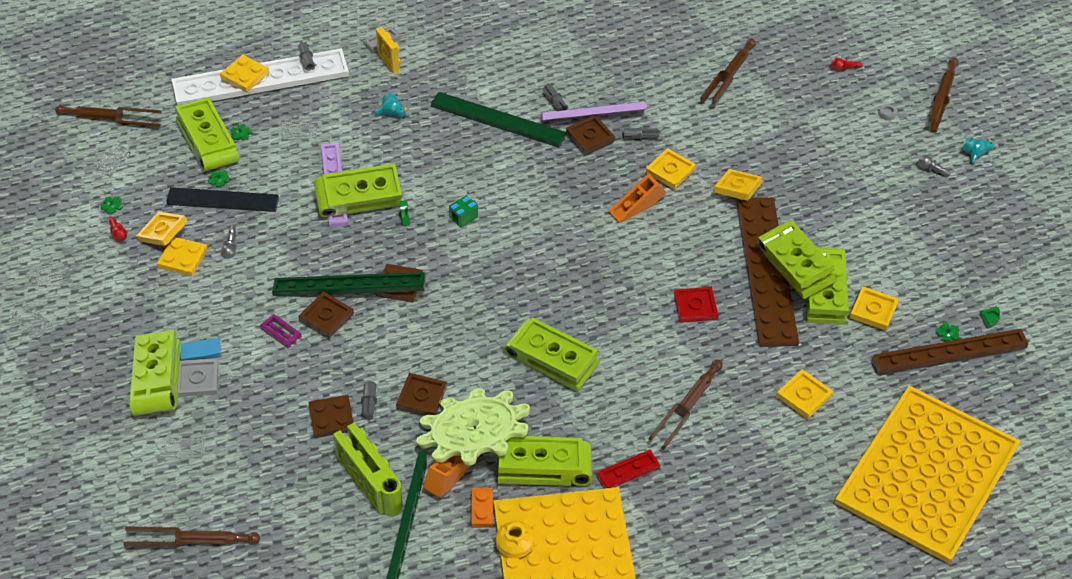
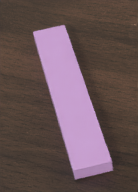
M639 102L546 112L540 116L541 121L643 111L647 109V104Z
M339 143L321 144L324 174L341 172ZM347 213L338 216L329 215L330 227L348 225Z

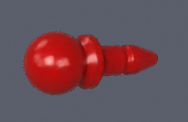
M837 57L831 61V68L835 71L863 66L861 62L847 61L846 58L841 59Z
M109 216L110 231L113 239L116 241L125 240L127 237L126 229L114 217Z

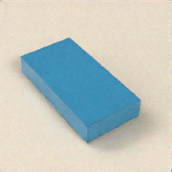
M219 338L181 344V361L222 357Z

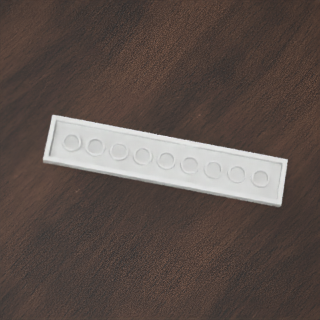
M341 48L313 53L312 58L315 68L311 71L305 70L303 61L299 56L260 63L268 67L270 73L247 93L222 80L220 73L223 70L174 78L172 83L178 106L207 97L211 101L347 77L349 76V71Z

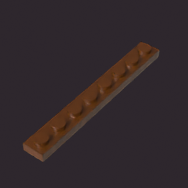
M1020 328L874 354L872 361L878 374L881 375L1026 349L1029 343Z

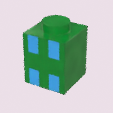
M465 195L449 205V216L462 228L478 218V204Z

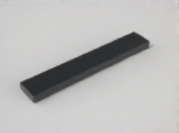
M170 187L166 202L167 205L276 212L279 194Z

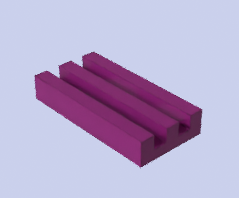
M272 314L260 325L262 331L287 349L291 347L290 344L296 342V339L302 337L299 331L275 314ZM272 321H274L275 323H277L278 325H280L282 328H284L285 330H287V331H288L289 333H291L293 336L291 337L289 334H287L286 332H284L282 328H280L279 326L277 327L275 324H273Z

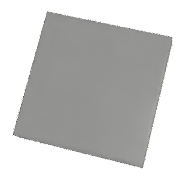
M218 358L180 361L178 397L218 394Z

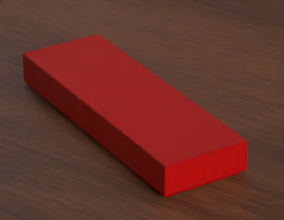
M650 449L596 472V477L604 489L615 488L659 469L661 464Z

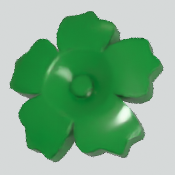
M240 124L237 128L232 127L230 129L233 140H240V138L241 140H246L252 134V129L246 128L245 124Z
M225 170L218 173L213 171L208 182L212 186L222 187L225 186V183H229L231 179Z
M110 196L105 197L104 204H100V208L107 211L108 214L116 213V210L120 211L123 208L122 198L119 196L113 199Z
M943 322L940 328L936 329V334L942 337L944 342L958 340L960 338L958 333L960 329L958 326H949L948 322Z

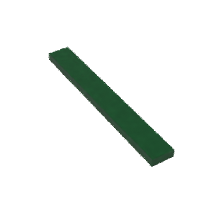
M438 92L431 102V107L558 148L566 137L565 131L442 92Z
M425 272L274 278L272 294L273 296L281 297L320 295L323 291L329 295L425 291L426 274Z
M418 452L386 579H399L428 464L426 452Z

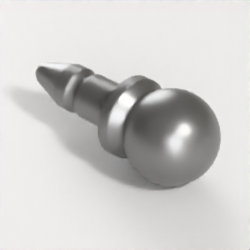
M923 155L918 160V165L922 169H928L930 172L933 169L942 175H951L946 168L935 164L936 160L932 161V158L928 155Z
M235 225L230 227L227 241L223 242L224 246L221 248V256L225 259L233 258L236 254V243H234L236 235Z

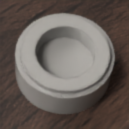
M886 104L880 107V118L887 121L896 118L897 109L894 106Z

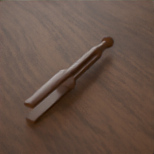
M748 39L746 46L738 51L726 69L721 70L700 97L702 103L705 102L721 81L724 83L712 98V103L714 105L732 83L733 75L748 57L750 49L755 47L756 41L754 39Z
M954 57L949 60V68L944 73L939 92L933 98L934 105L929 122H932L930 132L933 133L938 131L945 108L950 102L949 93L955 77L954 70L959 63L958 59Z
M63 105L55 107V112L58 115L73 114L77 117L116 120L120 124L161 126L158 123L122 120L123 110L162 114L161 110L118 107L117 109L84 106L64 107Z
M715 359L712 361L710 369L700 376L680 403L674 404L649 436L651 441L673 412L683 417L682 421L662 445V450L667 447L690 417L691 408L711 384L714 374L722 369L723 364L720 360Z
M125 526L126 532L175 533V542L124 541L123 545L124 547H179L181 544H232L236 542L257 544L260 541V535L256 532L236 534L231 531H181L179 527Z

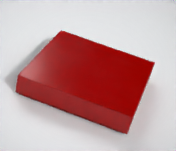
M712 286L674 289L680 323L718 320L719 315Z

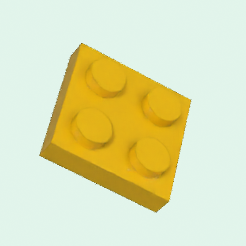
M379 27L376 29L378 55L393 74L400 72L399 65L401 64L398 57L399 46L391 39L388 32Z
M242 54L220 73V78L247 93L270 72L268 67Z
M667 148L646 167V174L649 173L653 178L675 190L696 170V164Z
M729 169L714 186V193L748 201L762 184L763 177Z
M158 212L136 237L139 242L166 246L188 221L184 215Z
M173 237L158 260L157 267L193 277L208 247L206 244Z
M862 286L851 311L850 319L887 331L899 299Z
M801 369L777 392L776 397L803 417L809 419L833 396L834 391Z

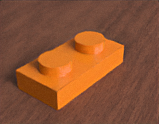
M472 488V528H493V488Z

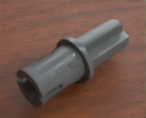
M301 41L298 45L299 57L303 61L305 70L311 71L315 68L312 58L313 53L309 50L307 42Z
M546 84L543 87V91L549 98L550 104H553L558 111H562L561 109L564 111L568 110L562 95L557 93L551 84Z
M624 128V139H640L642 141V139H657L659 137L658 128Z
M367 381L364 384V393L361 397L364 418H372L374 416V407L377 402V397L375 396L377 385L373 381Z

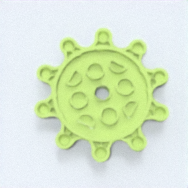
M477 388L472 390L469 398L463 401H457L451 397L445 398L440 402L441 407L444 409L443 412L438 415H426L420 419L421 425L425 429H431V431L419 436L416 442L424 449L438 447L432 453L433 459L438 463H442L452 456H461L462 461L466 465L471 466L476 463L477 457L485 452H493L498 456L505 455L508 451V444L505 442L507 439L527 435L528 425L517 421L529 415L530 406L524 403L515 406L509 405L513 401V392L509 390L503 391L495 397H486L485 390Z

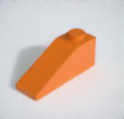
M648 173L609 212L622 223L655 205L667 192Z
M452 456L442 463L436 462L428 468L423 488L431 494L441 497L455 486L470 466L462 461L461 456Z

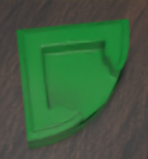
M406 200L400 201L403 226H409L408 203Z
M999 307L980 311V316L987 329L994 327L995 323L998 322L1000 317Z

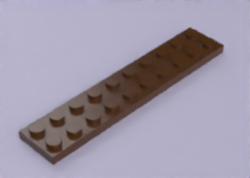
M774 197L750 198L748 201L737 198L759 347L798 346L799 338L789 282L764 255L757 241L759 236L779 226Z

